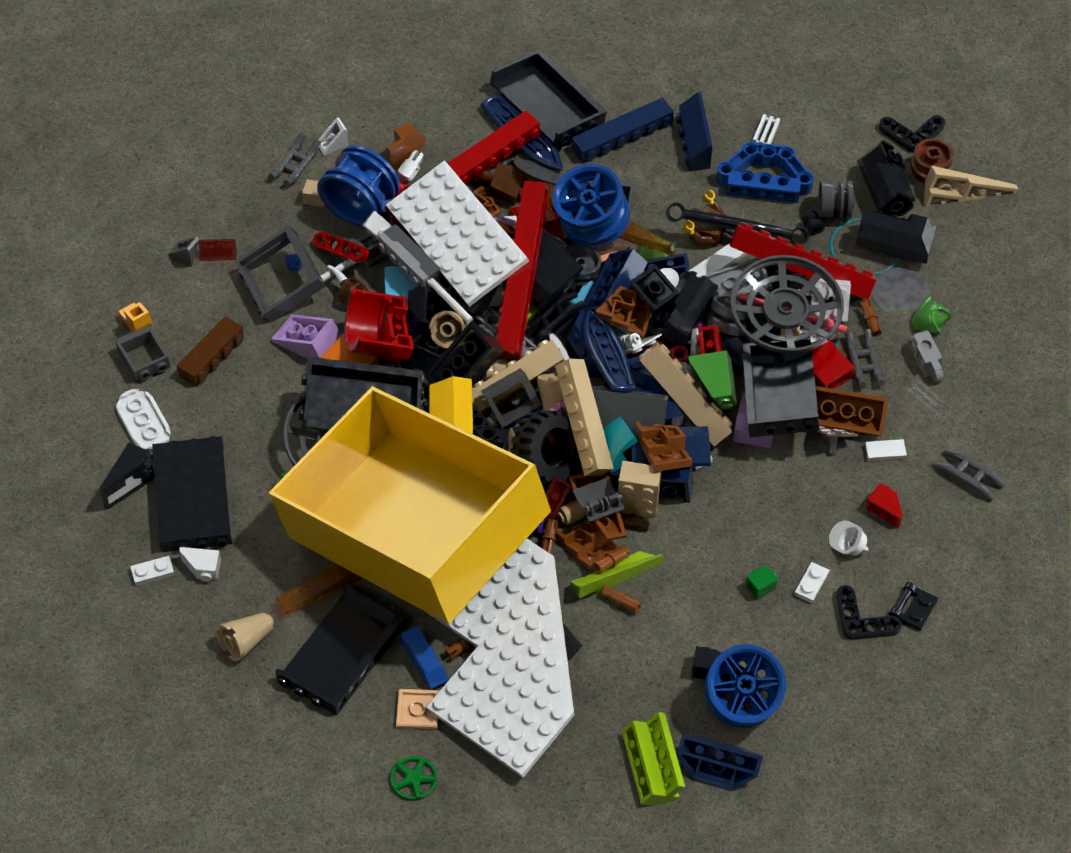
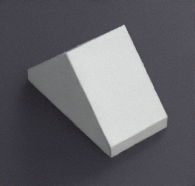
M336 118L318 139L321 142L319 149L323 155L348 146L347 129L339 118Z

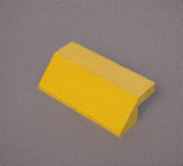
M453 376L431 384L429 386V414L473 434L472 379Z

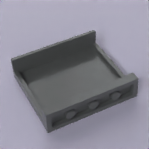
M591 386L603 429L619 416L622 417L629 429H635V422H641V426L653 427L654 424L665 425L669 395L638 391L620 393L613 392L607 387ZM631 447L622 452V454L631 457Z

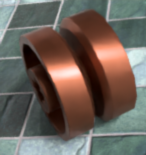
M926 139L918 143L915 147L911 170L915 178L925 183L931 166L951 170L953 150L947 143L938 139Z

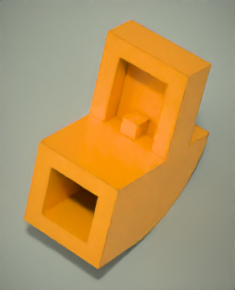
M140 302L137 304L132 303L118 311L121 319L129 326L130 332H134L147 325L152 326L150 314Z

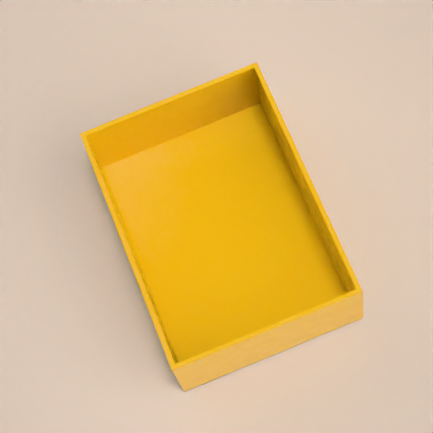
M373 386L268 493L290 539L447 624L453 621L551 512L535 464Z

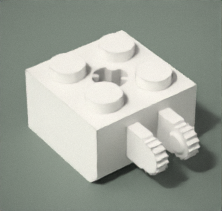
M820 279L815 287L821 293L824 302L830 296L836 301L832 289L823 279ZM836 280L844 299L842 321L847 322L851 284L847 280ZM810 291L806 295L811 296V301H808L809 305L819 304L816 297ZM837 308L826 310L824 319L828 318L836 321ZM812 312L809 315L819 317L820 312Z

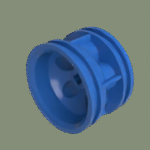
M357 145L344 148L335 161V168L327 170L317 184L318 194L326 207L340 219L358 227H363L362 225L373 211L381 215L386 204L393 200L400 189L399 178L392 166L374 151Z

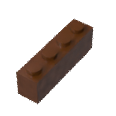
M225 316L178 363V376L194 386L204 382L208 374L219 366L220 361L224 357H228L236 345L242 343L244 339L243 327Z

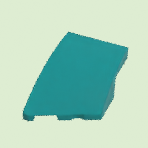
M621 416L603 429L614 467L609 473H613L621 468L622 461H627L622 452L638 442Z

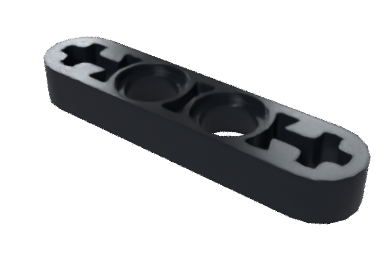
M472 403L473 421L479 420L482 422L480 426L473 425V434L493 445L496 443V446L508 451L507 442ZM486 433H491L493 437L490 439H486L483 437V435Z

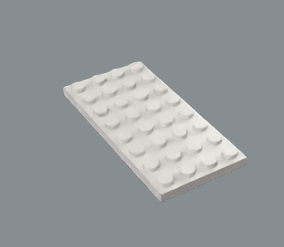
M445 160L386 204L387 208L420 248L441 268L440 271L469 307L529 262L526 255Z

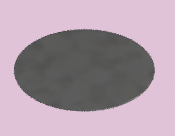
M524 159L514 160V164L519 169L547 182L557 183L560 177L563 176L559 172L533 161Z
M901 267L890 268L879 273L876 276L877 281L871 292L876 304L886 312L918 309L923 301L930 296V288L926 280L919 273Z

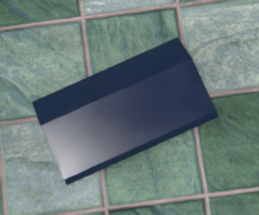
M708 426L679 427L686 436L684 450L692 459V466L690 467L711 466ZM630 429L638 440L636 444L631 446V462L650 465L641 447L636 430Z

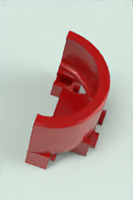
M352 289L345 317L344 334L347 349L354 353L380 356L382 360L400 363L402 359L409 360L414 346L412 336L408 335L405 315L408 309L406 297ZM384 313H386L387 318L385 320V323L383 324Z

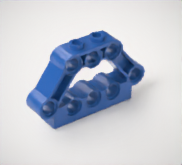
M747 142L731 158L718 164L716 180L720 185L727 186V195L798 203L799 195H808L812 192L814 176L801 164L795 156L793 148L760 142ZM754 164H760L765 168L778 166L785 174L772 176L767 172L754 174L746 169Z

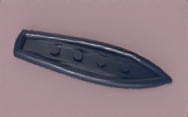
M499 94L486 98L480 105L498 128L521 114ZM542 133L519 149L533 161L550 169L563 171L562 161L557 148Z
M589 309L583 321V335L595 364L613 392L625 393L634 391L635 383L619 338L608 323L595 315L594 311Z

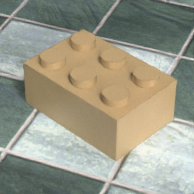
M622 461L618 493H621L623 496L621 502L625 509L620 512L623 514H639L646 518L656 517L661 471L655 472L651 465Z

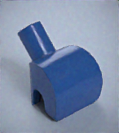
M297 253L285 254L288 269L290 271H299L302 268V262Z

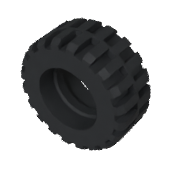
M540 410L535 413L531 412L519 422L520 426L515 428L513 432L515 436L511 439V443H513V448H510L511 453L535 464L542 484L561 485L569 480V476L579 472L581 461L567 413ZM550 431L555 439L556 451L551 462L546 464L541 454V444L546 433Z

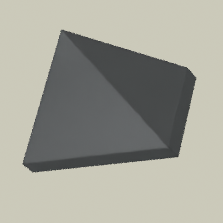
M195 236L179 241L168 255L192 266L199 238Z

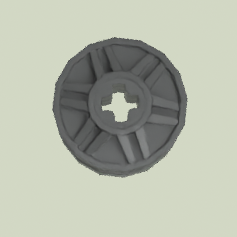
M820 180L818 191L820 218L832 219L834 210H837L839 219H842L843 211H845V218L851 219L855 204L852 181H846L845 189L843 181H839L837 189H834L832 180Z

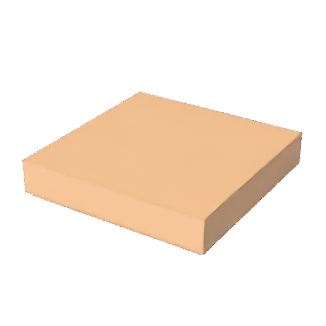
M399 689L396 728L437 730L438 717L429 712L427 706L440 690Z

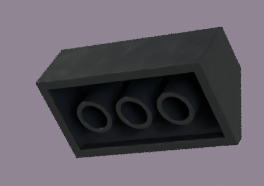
M470 321L424 377L430 384L453 376L472 379L473 388L504 352V349L495 337Z

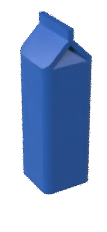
M416 626L403 632L400 635L401 644L426 685L433 689L448 682L449 679L442 664L419 627Z

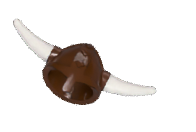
M327 266L340 283L341 288L338 294V301L340 303L348 305L352 289L368 291L361 281L353 277L347 278L335 267Z

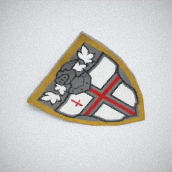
M819 426L817 431L821 434V439L829 442L827 452L829 454H835L838 437H858V434L825 426Z

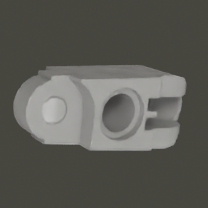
M927 330L914 334L911 349L914 353L913 357L924 377L930 376L934 382L942 381L944 379L941 367L942 356L931 334Z

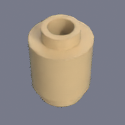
M577 500L560 507L557 513L559 521L567 526L584 518L585 515Z

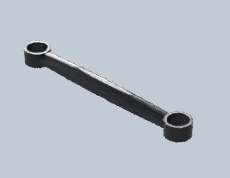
M677 202L669 205L665 212L667 219L671 222L685 219L730 230H735L737 224L747 223L753 226V230L758 232L760 229L771 233V237L777 238V236L789 239L793 245L794 243L803 245L809 239L808 230L801 226L791 230L731 216L688 210L681 203ZM673 206L681 209L682 214L678 219L670 215L669 210ZM796 230L804 233L805 239L803 242L795 241L793 234Z

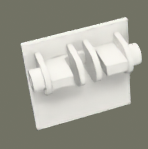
M633 333L618 336L627 355L641 351L644 345L654 344L656 338L662 336V334L647 336L642 339L638 334Z

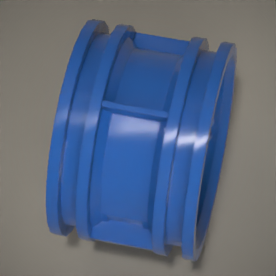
M741 644L723 651L712 663L704 681V695L711 712L719 720L735 727H751L766 721L780 707L786 693V676L779 660L766 649L751 644ZM741 661L746 663L745 669H740L738 666ZM764 670L766 674L765 677H758V671ZM728 674L730 676L729 681H724L722 675ZM742 680L744 682H750V690H748L747 688H741V685L743 684L741 682ZM766 691L768 693V697L762 698L760 696V692ZM726 694L731 695V696H732V701H730V702L725 701V699H724L725 695H726ZM745 703H749L751 705V709L745 710L743 708V705Z

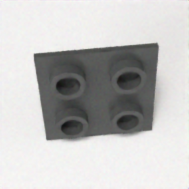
M608 478L572 490L589 522L625 509L621 502L623 500L622 494L614 490Z

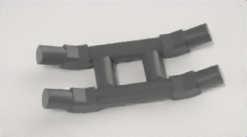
M299 133L291 149L280 164L268 174V178L274 180L286 170L291 172V175L284 180L283 184L286 187L294 184L309 162L315 157L321 142L315 139L306 155L298 151L306 136ZM292 158L301 160L298 167L288 164Z
M871 329L863 330L866 349L856 350L852 331L846 332L847 350L851 363L855 367L854 376L859 387L865 388L867 385L863 372L873 371L877 384L883 386L885 381L875 353ZM869 356L871 364H859L858 357Z
M946 448L944 455L960 461L961 463L957 468L949 463L935 461L933 465L934 468L953 475L973 487L990 502L996 496L989 491L988 487L980 482L981 479L985 476L1000 489L1006 484L996 472L984 467L966 456L965 453L956 449ZM967 466L978 471L973 478L963 473Z

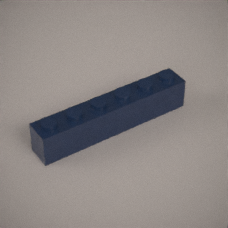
M662 97L572 137L571 149L582 163L591 161L601 154L609 153L614 148L622 147L632 140H638L645 134L653 133L663 126H669L673 122L674 111Z

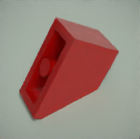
M880 483L868 497L865 509L899 528L903 514L897 493L889 486Z

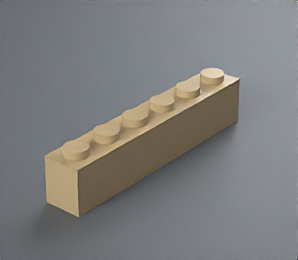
M544 340L537 345L538 348L533 352L529 350L522 354V359L517 362L515 360L505 365L506 369L499 372L497 370L489 375L490 379L483 382L481 380L473 386L474 389H472V403L481 413H484L490 408H486L481 398L484 396L481 390L519 368L526 373L531 383L537 379L538 375L546 374L555 368V365L563 362L565 358L554 341L550 340L548 342ZM518 383L492 398L495 405L519 391L522 387Z
M656 342L639 356L640 361L697 427L708 426L710 442L713 446H716L732 433L731 421L726 416L722 417L718 413L720 411L718 406L713 401L710 403L706 399V392L701 387L697 388L693 384L695 382L693 377L689 373L685 374L681 370L683 367L676 358L673 360L668 355L670 353L668 348L664 344L660 345Z
M567 359L555 365L584 476H601L613 470L614 467L584 359Z

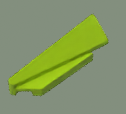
M638 551L618 562L617 566L610 567L601 574L593 572L585 577L572 580L570 585L579 599L593 592L598 594L602 592L606 585L611 588L663 563L664 556L663 554L653 555Z

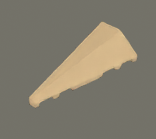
M931 166L925 179L924 205L929 207L930 203L940 202L943 205L946 204V201L956 199L958 202L983 199L985 195L995 194L997 197L1001 196V193L1011 191L1013 194H1016L1018 187L1007 182Z

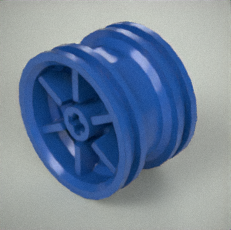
M599 164L576 166L561 176L555 185L552 198L554 209L560 219L564 232L574 243L588 248L602 247L617 240L626 230L630 220L629 204L619 178L609 168Z

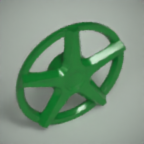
M412 756L396 762L391 771L390 781L394 791L401 797L412 800L421 799L434 790L437 783V772L433 764L425 759V757ZM409 761H418L413 770H410L403 764ZM424 764L430 767L433 776L421 774ZM397 769H399L405 775V778L395 784L394 775ZM422 782H433L431 788L421 795L420 784ZM409 785L413 789L414 796L405 795L398 789Z

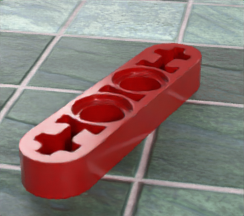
M321 231L317 232L313 237L314 246L321 250L357 263H364L368 259V249L359 244ZM337 241L336 247L332 249V244ZM349 246V251L344 254L345 248Z

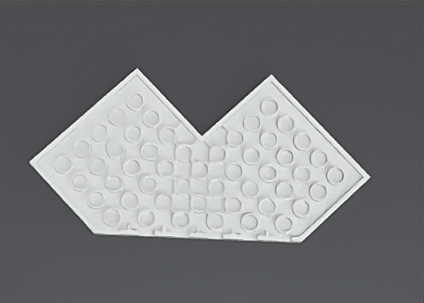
M526 539L450 624L434 617L477 648L427 706L429 712L522 778L575 715L555 559L553 555L529 539Z

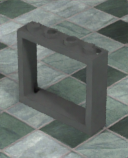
M290 225L235 261L239 268L237 273L241 278H244L245 282L243 284L245 288L252 293L250 296L251 300L259 307L257 309L258 313H260L263 319L266 318L270 322H273L326 287L301 238ZM291 243L311 280L269 307L250 270Z

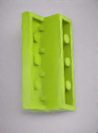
M658 712L647 722L632 721L622 730L641 804L653 806L678 799V792L685 787L665 713Z

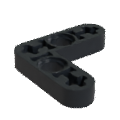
M938 115L932 116L918 130L912 132L893 118L883 117L879 123V130L909 151L914 152L917 145L915 143H920L926 139H934L943 131L945 119ZM928 132L930 136H923L921 133ZM897 133H904L906 136L899 137Z
M842 585L838 588L836 599L843 633L848 639L895 636L900 632L902 622L896 616L860 619L854 589L849 585ZM843 592L849 595L847 603H845V596L842 595ZM845 609H851L854 611L855 614L853 616H847L844 614L843 611ZM889 623H893L896 626L895 629H892ZM874 624L878 630L871 632L867 629V626ZM850 627H853L856 632L852 633V630H849Z

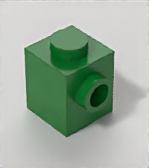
M765 565L762 568L754 569L747 576L745 586L758 600L776 590L778 577L773 570H770Z

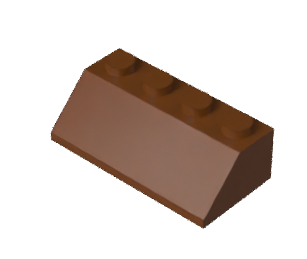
M815 386L819 426L877 436L883 435L889 398Z

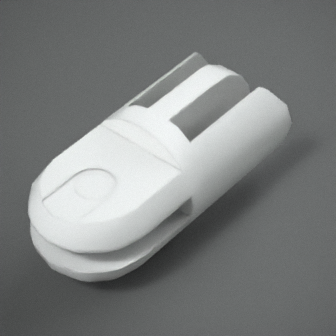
M414 150L410 157L405 159L397 172L399 181L409 185L415 178L424 157L422 152L418 155V150Z

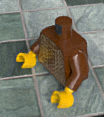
M706 191V194L702 195V201L709 203V205H705L702 212L726 216L718 203L713 201L715 198L714 191ZM690 220L686 221L682 228V233H689V239L694 240L699 246L712 245L717 247L722 239L730 242L734 234L729 229L698 222L693 223Z

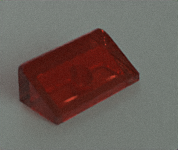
M236 239L199 240L200 261L236 260Z
M554 476L545 494L551 509L547 518L553 520L572 484Z

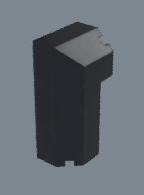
M882 140L860 157L857 163L877 211L887 215L898 214V217L904 216L913 209V201L915 202L914 194L904 174L906 165L899 152L894 153L893 149L895 147L891 143Z
M865 209L855 245L927 264L937 227L930 224L929 218L916 214L909 215V218L905 219V217L899 218Z
M684 272L676 286L680 293L662 310L654 312L649 319L648 326L650 328H648V332L652 335L662 334V336L656 339L660 340L668 350L675 346L686 347L692 337V330L698 328L710 308L713 297L718 295L717 286L706 276L697 277V272Z

